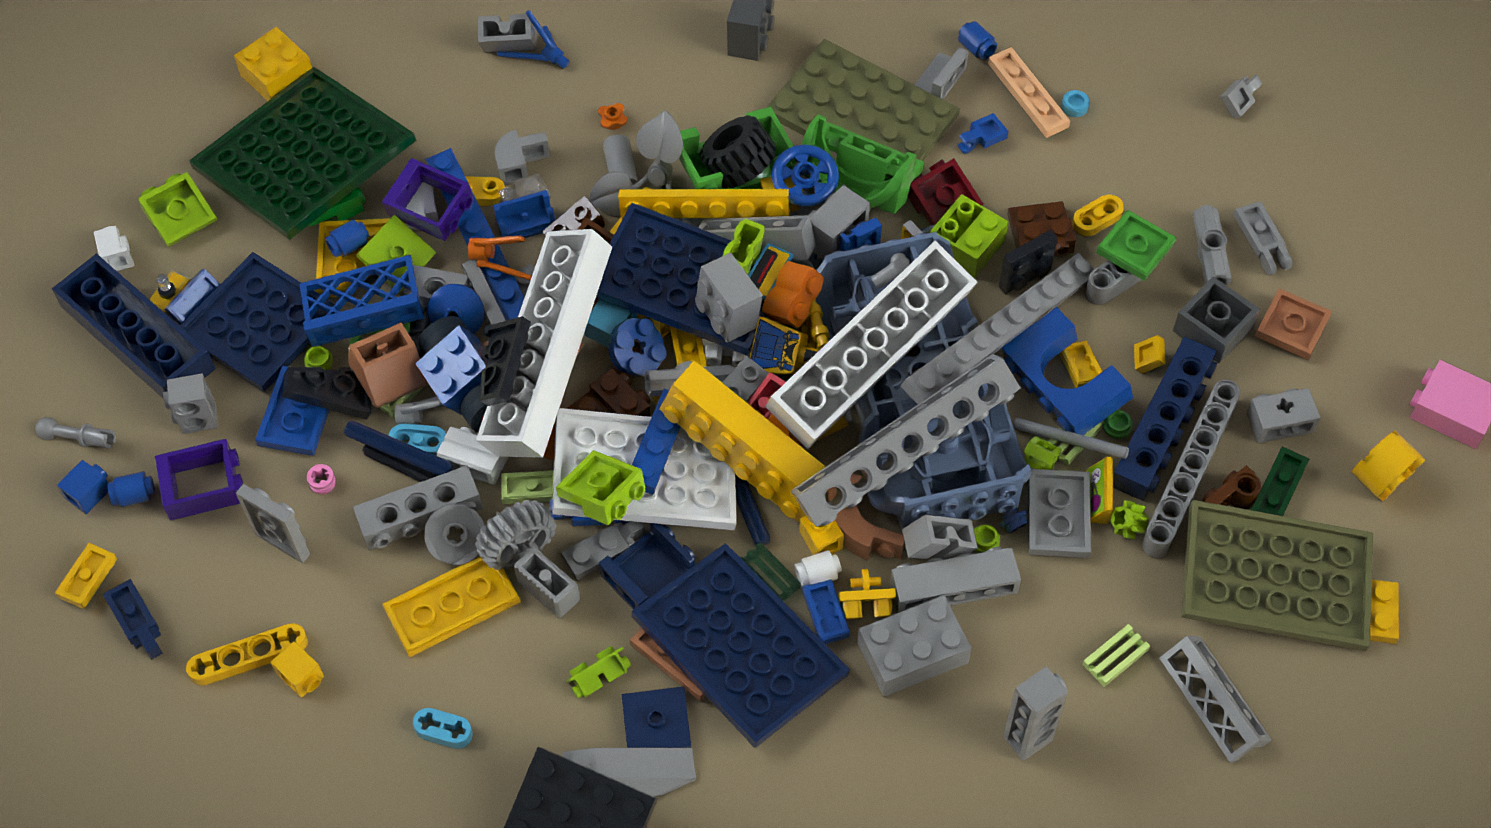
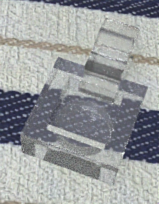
M539 173L513 182L514 189L507 187L499 191V195L502 198L500 203L547 190L549 199H551L550 191Z

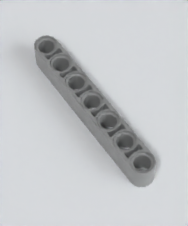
M1220 380L1214 385L1147 527L1142 547L1144 552L1150 557L1162 558L1169 552L1189 509V505L1233 414L1240 395V389L1231 380ZM1209 419L1215 420L1218 423L1211 422ZM1198 442L1205 443L1207 446H1202ZM1187 465L1194 466L1196 469H1190ZM1176 489H1182L1186 493H1179ZM1164 513H1171L1175 517H1168ZM1153 537H1160L1164 542H1158Z

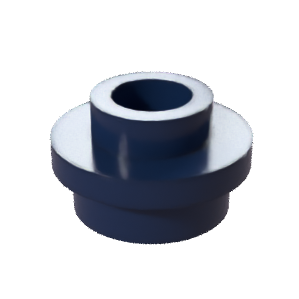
M1018 508L1012 509L1001 516L1003 521L999 526L1001 529L1004 528L1007 534H1010L1029 523L1026 518L1028 514L1026 510L1019 512Z

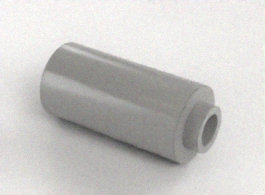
M619 134L606 138L603 142V149L608 173L612 171L625 172L630 177L631 185L636 184L638 178L629 138Z

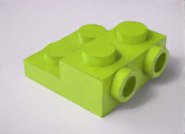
M188 172L182 175L176 173L170 176L165 181V184L158 188L153 186L141 193V197L138 198L140 207L152 226L156 228L167 247L178 243L217 221V217Z
M593 450L556 486V491L559 497L582 506L585 516L609 525L614 519L620 520L624 517L627 506L633 500L639 501L643 497L645 483L642 469Z

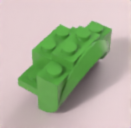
M819 114L810 123L802 141V145L819 147L830 155V151L837 152L835 162L839 171V182L834 192L843 185L870 202L869 211L877 206L885 212L895 214L907 202L910 184L923 172L925 162L916 159L917 155L911 152L904 154L832 123H826V117ZM810 156L807 159V162H811L815 166H818L820 162L818 159ZM819 173L818 182L827 183L828 174Z

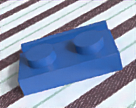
M875 217L867 222L863 221L851 229V234L847 236L845 233L841 234L840 251L858 249L864 245L880 244L881 223Z

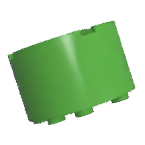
M771 107L748 112L746 115L754 116L758 119L774 141L776 154L761 174L744 185L735 188H723L722 173L711 174L700 160V150L705 142L699 143L700 134L697 128L693 127L680 131L683 140V150L679 160L695 189H760V179L772 177V168L778 156L794 145ZM793 158L786 166L792 170L797 161Z

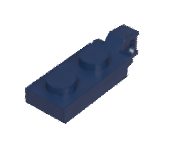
M129 579L105 592L103 596L131 645L133 644L136 649L144 646L151 660L163 654L155 641L157 637L161 636L160 628L132 580Z

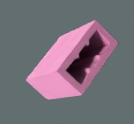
M1439 360L1434 370L1428 368L1421 381V384L1426 385L1423 391L1417 389L1409 405L1415 408L1409 418L1477 449L1491 423V383Z

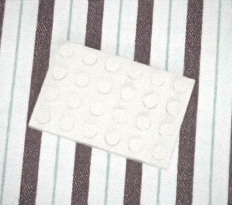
M559 408L555 419L552 514L587 517L583 513L582 506L559 497L556 486L593 450L632 465L652 417ZM681 427L654 494L645 492L639 501L633 500L627 506V511L620 520L734 530L737 524L735 473L725 462L714 458L710 450L703 444L692 440Z

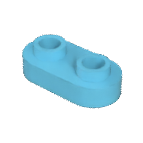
M399 424L390 430L388 436L400 441L407 439L409 440L407 444L437 456V451L442 442H444L446 433L437 426ZM432 442H438V445L435 447L429 446Z

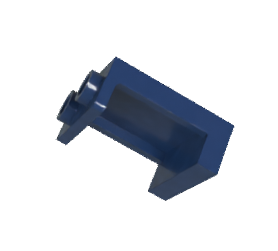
M650 523V531L614 560L606 556L599 562L601 577L633 610L695 565L696 557L693 551L687 545L681 546L675 540L676 537L673 531L665 524L662 526L661 524Z

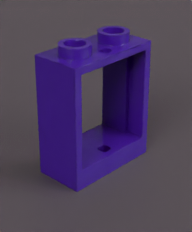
M411 158L383 199L382 204L389 217L395 215L403 223L446 241L450 233L457 229L459 219L464 211L470 209L473 203V194L468 182ZM423 182L455 196L439 222L406 209Z
M226 439L155 456L162 505L170 521L240 504L236 492L243 485L241 474H236L235 469L236 466H240L236 448L231 449ZM224 462L228 487L179 499L175 473Z

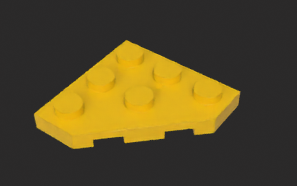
M390 218L355 221L357 223L362 222L369 233V237L366 238L368 243ZM351 220L323 221L319 223L316 279L366 266L356 257L363 247L345 257L341 255L335 258L325 242V238L330 235L329 232ZM348 281L340 283L336 289L345 293L352 283ZM316 289L315 292L321 295L324 290Z

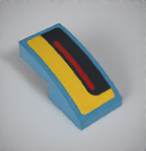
M769 243L763 249L748 275L763 295L762 301H765L767 294L775 287L778 273L787 261H792L794 254Z

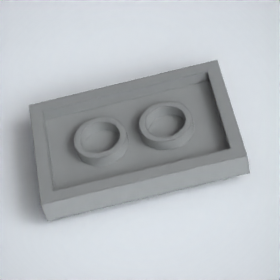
M1031 469L1032 475L1028 479V555L1090 558V472Z
M243 484L236 492V495L254 534L299 562L304 563L309 557L310 552L306 545L307 540L301 534V526L294 517V510L283 502L277 504L270 500L269 495L260 488L256 487L253 490Z

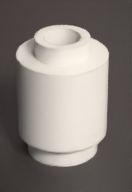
M829 550L802 558L800 563L794 564L801 588L830 579L832 581L837 580V573L842 572L838 556L836 554L831 555Z

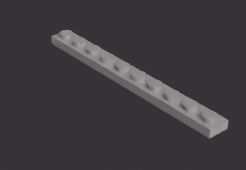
M1077 253L905 379L900 387L917 404L921 403L997 352L1085 286L1094 268Z

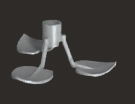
M662 111L658 116L645 123L637 134L636 143L640 153L648 159H655L647 175H644L634 185H631L630 177L625 172L612 171L603 175L595 183L590 193V201L595 207L608 215L621 217L618 200L619 189H638L647 181L655 186L665 185L666 189H672V181L669 179L673 171L671 163L680 157L683 150V140L677 123L668 111ZM711 218L674 219L698 228L704 219Z

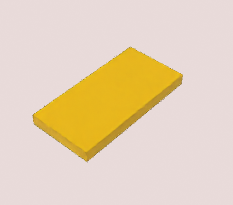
M479 556L382 605L410 658L521 601L503 568L500 570H495L493 567L489 568Z

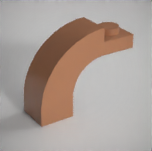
M852 473L851 483H857L862 476ZM836 487L828 489V501L836 496ZM857 505L852 508L846 507L837 513L835 521L844 534L843 546L850 552L866 560H869L872 550L885 558H902L905 550L903 534L869 523L862 517Z

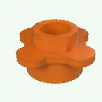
M616 103L615 105L599 107L598 114L602 117L601 126L609 130H616L625 125L627 117L623 114L624 105Z

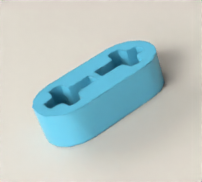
M424 708L418 711L413 718L415 732L423 740L455 749L466 747L472 740L473 732L471 725L467 719L433 708ZM429 718H432L434 725L438 726H429L427 730H424L422 722H428ZM459 727H462L465 734H459L457 739L453 738L452 732L449 730L457 731Z

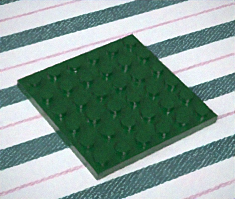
M313 67L190 159L189 162L194 170L291 240L417 140L412 131Z

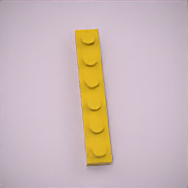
M619 189L618 194L621 218H624L631 203L671 218L789 216L790 212L789 189Z

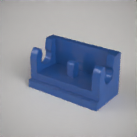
M547 190L493 205L496 224L501 237L521 236L528 238L542 234V231L555 221L553 207L550 206Z

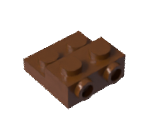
M1063 201L1008 208L1007 215L1016 248L1052 230L1057 236L1054 255L1064 256L1068 253H1074L1076 237L1071 218H1067Z
M612 368L589 384L590 391L568 407V409L651 417L649 405L651 402L646 393L642 390L636 392L631 387L632 383L629 377L623 371L617 374Z

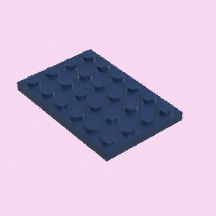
M631 203L610 242L612 250L596 297L744 355H748L753 345L756 329L727 343L721 334H717L714 331L705 312H700L695 303L701 266L722 257L726 246L731 240ZM762 301L759 316L766 318L767 315L762 312L764 303Z
M726 543L632 610L631 617L754 748L758 747L849 675L850 669Z

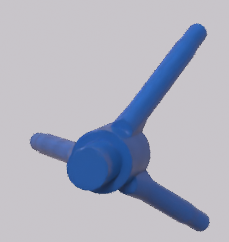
M530 10L526 11V15L546 44L541 54L497 52L499 57L550 61L553 64L557 63L563 69L570 62L563 56L564 52L555 44L548 27L543 26L542 28Z

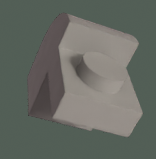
M513 130L502 136L495 147L498 174L504 185L529 180L526 162L550 157L548 139L545 132L518 138L517 131Z

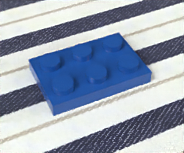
M282 366L257 433L256 444L261 447L314 456L330 410L282 397L284 373L288 369L287 366Z

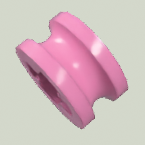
M318 464L311 467L307 473V481L314 493L327 494L335 487L336 478L329 466ZM326 475V481L321 480L319 484L316 482V478H322Z

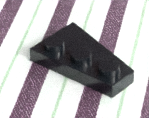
M523 316L485 326L484 335L489 337L488 345L483 347V357L487 358V366L482 371L480 401L487 406L508 402L512 395V386L516 372L521 364L520 359L524 345L528 340V331L531 321Z
M288 367L284 373L282 394L284 398L366 420L371 414L372 401L350 367H339L338 370H324L322 367Z

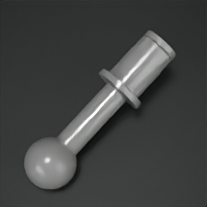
M44 417L35 426L37 436L43 440H51L56 436L76 439L82 447L94 445L109 449L116 440V434L113 430L93 428L91 424L87 423L83 424L81 428L59 425L55 419Z

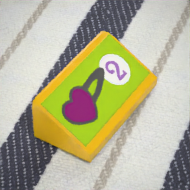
M1105 457L1086 470V472H1090V523L1108 524L1113 511L1112 457Z

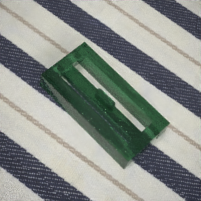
M761 542L756 545L753 551L749 550L744 558L740 557L783 602L801 588V583ZM760 555L791 587H788L758 556ZM753 561L783 593L779 595L749 564Z

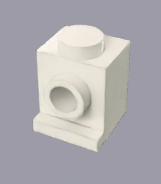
M109 226L94 231L98 254L116 271L135 266L129 252L130 247L126 235L120 236L116 226Z

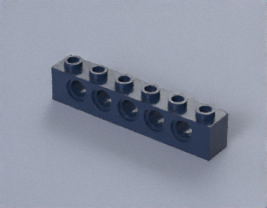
M1183 337L1128 445L1129 453L1127 458H1121L1114 472V489L1141 501H1144L1148 491L1151 493L1155 492L1161 478L1157 476L1160 468L1164 470L1167 468L1172 457V453L1168 451L1171 445L1178 446L1184 432L1180 427L1183 422L1187 424L1190 422L1195 408L1191 405L1194 400H1201L1207 385L1202 384L1205 377L1211 379L1218 364L1213 361L1217 350ZM1162 417H1167L1172 421L1164 420ZM1150 440H1156L1160 442V444H1155ZM1138 463H1145V464H1147L1149 467H1143V466L1139 465Z

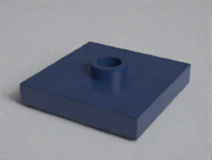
M684 686L621 694L627 748H692Z

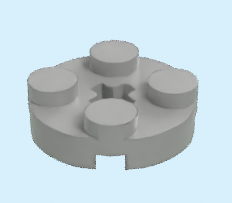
M447 504L436 509L426 522L425 543L429 552L436 559L447 564H465L479 554L475 545L477 541L476 536L480 533L481 527L485 525L479 514L466 505ZM451 526H454L456 529H463L464 532L460 535L461 541L456 542L454 539H447L446 535L450 533L449 528Z

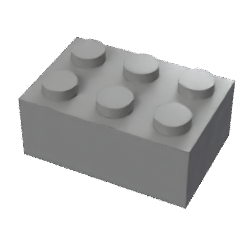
M945 595L861 627L858 632V646L883 697L969 663L971 646Z

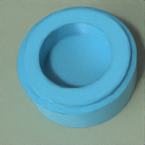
M1079 90L1068 91L1062 99L1061 107L1063 112L1071 117L1085 115L1089 107V97Z

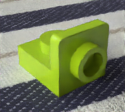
M1035 436L1028 442L1024 453H1026L1024 459L1026 464H1029L1033 469L1052 470L1062 449Z

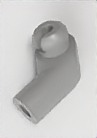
M894 254L890 260L891 264L871 277L878 289L894 280L910 265L909 259L904 254Z

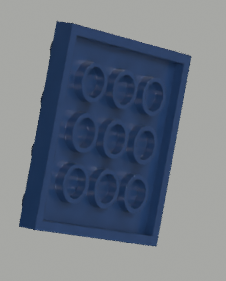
M254 252L180 325L183 330L208 351L211 358L262 392H265L278 378L282 366L288 367L310 344L303 325L305 318L300 291L301 282ZM314 290L308 291L309 297L315 300L319 298L320 294ZM328 299L324 302V304L330 307L335 305ZM319 309L312 319L323 317L328 312Z

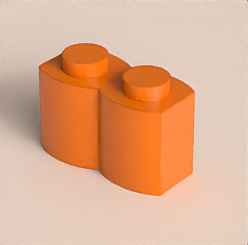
M787 261L778 273L775 287L770 290L765 298L762 312L776 322L796 328L800 327L809 314L811 302L822 289L824 277L813 267Z

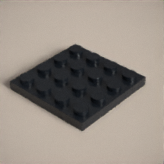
M537 747L504 828H646L658 798L545 748Z

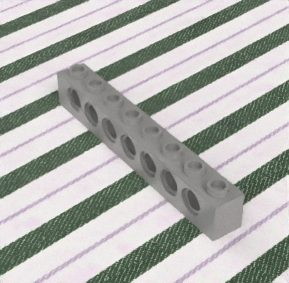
M992 354L792 489L791 493L811 523L816 527L827 525L834 521L837 513L844 508H852L859 504L863 499V495L871 490L876 491L884 487L888 483V478L896 473L901 474L909 470L913 466V461L922 455L925 457L934 453L939 448L938 444L947 438L953 439L959 436L964 431L963 427L972 421L978 422L987 417L989 414L988 410L997 404L1003 405L1014 398L1013 393L1021 388L1004 359ZM987 383V394L979 398L978 390L980 386ZM958 401H962V411L959 414L954 415V404ZM937 418V428L932 432H928L927 425L929 421ZM908 435H912L913 441L911 446L903 449V439ZM886 452V463L882 466H877V457L881 453ZM856 470H861L862 477L860 481L852 484L850 480L852 473ZM836 487V496L830 501H825L826 491L829 488Z

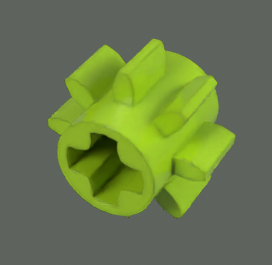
M1124 500L1123 507L1115 506L1110 519L1115 528L1114 533L1133 540L1136 537V533L1144 534L1149 520L1147 514L1143 512L1145 506L1128 500Z

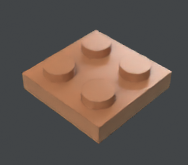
M1279 288L1256 331L1255 337L1309 360L1333 311Z

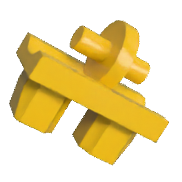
M861 569V578H850V587H862V590L843 591L838 594L845 619L862 618L861 602H873L874 618L891 616L892 600L896 598L895 588L870 590V586H881V577H869L868 569Z

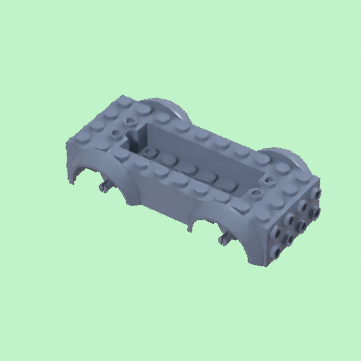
M937 232L920 233L914 237L900 240L892 239L886 243L872 246L864 245L858 249L844 252L836 251L830 255H825L824 261L817 269L824 277V282L820 293L815 299L823 312V325L827 326L830 334L828 340L830 341L891 283L889 282L878 289L871 277L891 264L890 260L894 254H904L911 264L936 241L954 258L949 241L937 235ZM967 297L959 302L916 344L920 348L919 355L915 357L905 355L859 399L865 416L859 434V444L918 405L900 387L904 380L913 374L912 372L915 369L922 368L978 327L977 319L972 314ZM987 383L980 386L978 390L979 398L987 394ZM958 401L954 404V415H957L962 411V401ZM1006 403L1003 405L997 404L988 410L989 414L987 417L978 422L972 421L963 427L964 431L959 436L953 439L947 438L938 444L939 448L931 455L925 457L922 455L913 461V466L906 472L896 473L888 478V483L881 489L871 490L866 493L872 506L879 511L897 516L901 532L903 528L924 515L977 520L983 518L986 514L995 512L1007 513L1017 508L1022 487L1031 477L1032 473L1029 464H1026ZM937 418L929 421L927 425L928 432H932L937 428ZM908 435L903 439V449L911 446L913 441L912 435ZM886 452L881 453L877 457V466H882L886 463Z

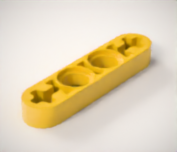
M286 624L197 654L187 662L186 672L191 681L196 685H208L270 664L276 656L290 645L289 635L295 634L297 637L296 643L303 650L307 647L308 637L303 627L299 624ZM275 639L279 640L281 649H278L274 641ZM269 643L271 648L267 654L263 656L254 654L257 645ZM231 653L240 654V660L236 665L226 666L224 664L227 655ZM215 659H217V662L221 668L219 670H216L215 668L216 665L213 661ZM204 664L206 667L205 673L199 675V666Z

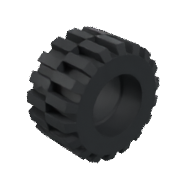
M746 115L725 123L713 132L700 150V160L711 174L722 173L723 188H735L753 180L768 167L776 154V146L758 119L754 116Z

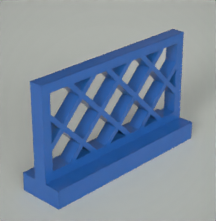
M411 255L300 283L305 318L303 322L304 331L312 347L386 329L399 323L405 324L425 318L420 303ZM407 266V271L401 278L392 275L395 269ZM376 274L380 276L373 285L364 282L370 275ZM386 280L396 283L389 293L380 289ZM347 281L352 283L345 293L336 289L340 283ZM359 287L367 290V293L361 300L352 297ZM402 287L412 292V294L396 297ZM324 290L317 300L309 297L308 291ZM331 294L340 298L333 307L324 304ZM375 294L384 298L381 302L367 304ZM347 301L356 305L353 309L340 311ZM319 309L328 312L323 317L312 319Z

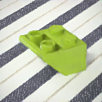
M961 194L932 228L930 233L937 232V235L948 240L954 259L975 278L1006 241L1009 221Z

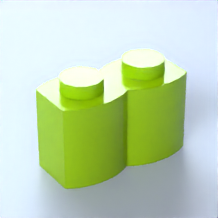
M746 218L743 219L735 228L733 240L724 250L723 256L731 253L747 275L750 273L751 266L756 263L760 256L765 231L764 225Z

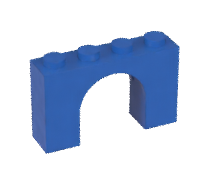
M1056 307L1003 346L1002 352L1004 361L1011 373L1014 374L1016 372L1021 378L1020 383L1029 394L1034 392L1037 395L1040 406L1047 414L1052 412L1058 418L1056 422L1059 427L1065 431L1084 435L1133 399L1131 384L1113 365L1087 384L1078 388H1059L1046 380L1044 371L1047 364L1056 355L1078 340L1075 325Z

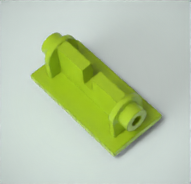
M611 645L596 654L598 661L590 666L583 662L569 671L572 677L565 680V682L569 683L573 680L576 686L571 689L577 699L582 696L586 698L603 687L598 677L601 673L609 683L628 672L627 668L631 667L630 661L626 656L620 657L618 652L624 649L623 646L614 650Z

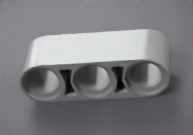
M1108 260L1090 273L1085 292L1086 298L1092 304L1103 305L1142 279Z

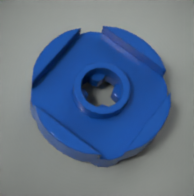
M632 318L619 323L612 330L611 334L613 335L611 343L608 344V353L613 365L619 371L633 375V377H641L645 375L646 371L656 370L660 366L661 361L666 358L667 351L664 347L663 338L651 320L647 318ZM633 340L640 344L641 353L632 351V347L635 345Z

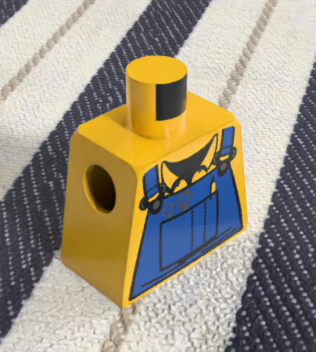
M759 316L750 359L768 373L794 375L820 349L807 347L809 335L774 320Z

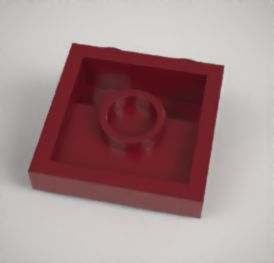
M954 158L946 163L942 159L929 168L931 172L924 176L921 173L911 182L908 198L917 213L923 212L932 228L961 194L981 206L984 205Z

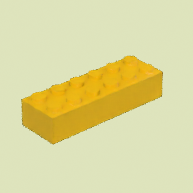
M694 360L673 383L659 410L663 412L670 422L677 423L682 427L692 440L700 442L709 449L714 458L730 466L739 478L747 480L757 488L758 493L762 497L770 499L778 505L783 514L789 518H794L799 523L800 518L805 513L791 493V490L826 466Z

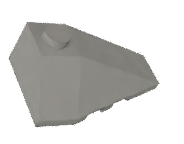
M589 748L562 752L563 757L654 797L665 795L696 780L692 748Z

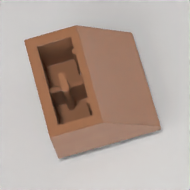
M402 323L349 345L348 363L375 408L428 385L427 380L416 365V362L420 360L416 345Z

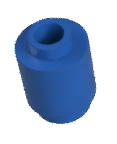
M968 22L960 28L958 41L976 58L986 60L994 54L997 49L995 38L978 22Z
M353 219L329 232L330 235L325 238V242L335 258L341 255L345 257L365 246L369 233L362 222L357 223Z
M144 471L116 477L114 481L108 482L107 485L113 506L120 504L121 507L150 501L151 494L155 493L152 476H146Z

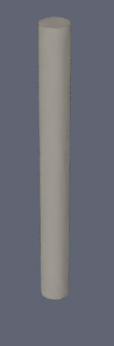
M1018 417L1014 421V429L1122 459H1126L1129 453L1128 447Z

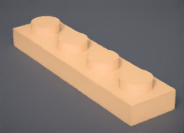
M1012 47L989 57V66L1046 138L1069 128V118Z

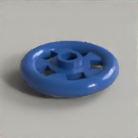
M797 145L788 148L778 156L772 168V182L775 189H789V203L798 206H814L824 202L836 190L839 182V171L836 162L825 150L813 145ZM809 156L820 161L818 166L807 162ZM794 158L799 164L791 170L786 164ZM819 173L828 174L827 183L818 182ZM803 174H807L810 178L803 179L800 176ZM791 177L795 186L788 188L784 182L785 179ZM814 188L815 194L803 195L802 189Z

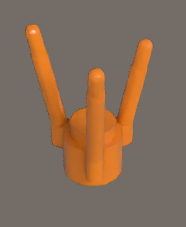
M507 236L469 239L468 257L469 260L477 261V267H487L531 281L532 275L488 261L489 258H494L495 245L524 242V237Z

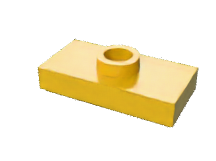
M1087 340L1072 343L1059 353L1075 388L1087 384L1103 372Z

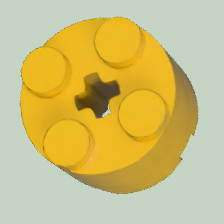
M1394 430L1381 440L1365 457V461L1361 460L1352 469L1351 473L1383 502L1396 490V487L1401 483L1403 484L1414 474L1415 470L1424 463L1425 459Z

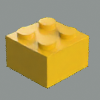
M277 27L234 55L240 76L267 101L312 68L309 56Z

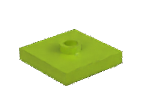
M393 215L360 250L356 257L366 266L411 255L413 265L424 267L437 252L397 216ZM407 266L395 269L392 275L401 278L407 271ZM389 280L385 281L391 288L396 284Z

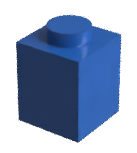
M81 460L57 484V487L68 502L87 514L108 493V482L106 480L108 474L97 464L91 466L84 460Z

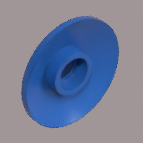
M444 285L433 293L428 303V316L431 323L441 318L449 317V312L455 311L458 314V318L465 323L473 334L483 324L485 317L483 302L474 290L465 285Z

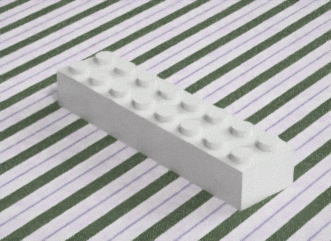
M593 229L548 231L518 315V317L523 316L531 321L528 331V340L524 345L521 355V364L516 372L512 386V395L508 402L487 406L476 438L479 444L496 456H544L612 250V246Z
M934 241L770 397L765 407L809 449L961 302L978 282L942 246Z

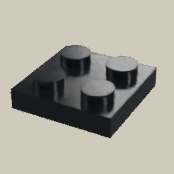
M1052 230L1004 255L999 288L1005 295L1013 290H1021L1031 280L1037 277L1042 278L1051 271L1057 243V236Z

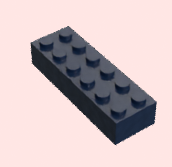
M97 253L52 288L60 306L162 398L163 392L168 391V379L202 373L205 378L216 369L208 351Z

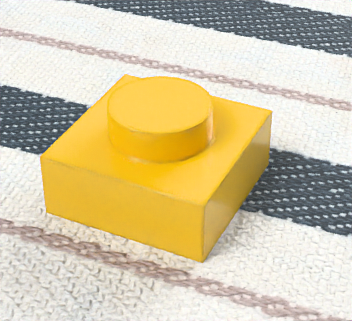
M1155 335L1134 344L1135 370L1143 374L1166 364L1165 339Z

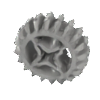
M525 500L521 504L516 502L512 507H506L504 511L497 513L494 518L487 520L488 524L481 527L480 533L476 536L477 541L475 545L483 562L489 568L493 567L495 570L503 568L507 570L510 566L514 567V564L533 547L539 551L544 550V546L551 542V537L556 533V524L551 512L543 503H539L537 500Z

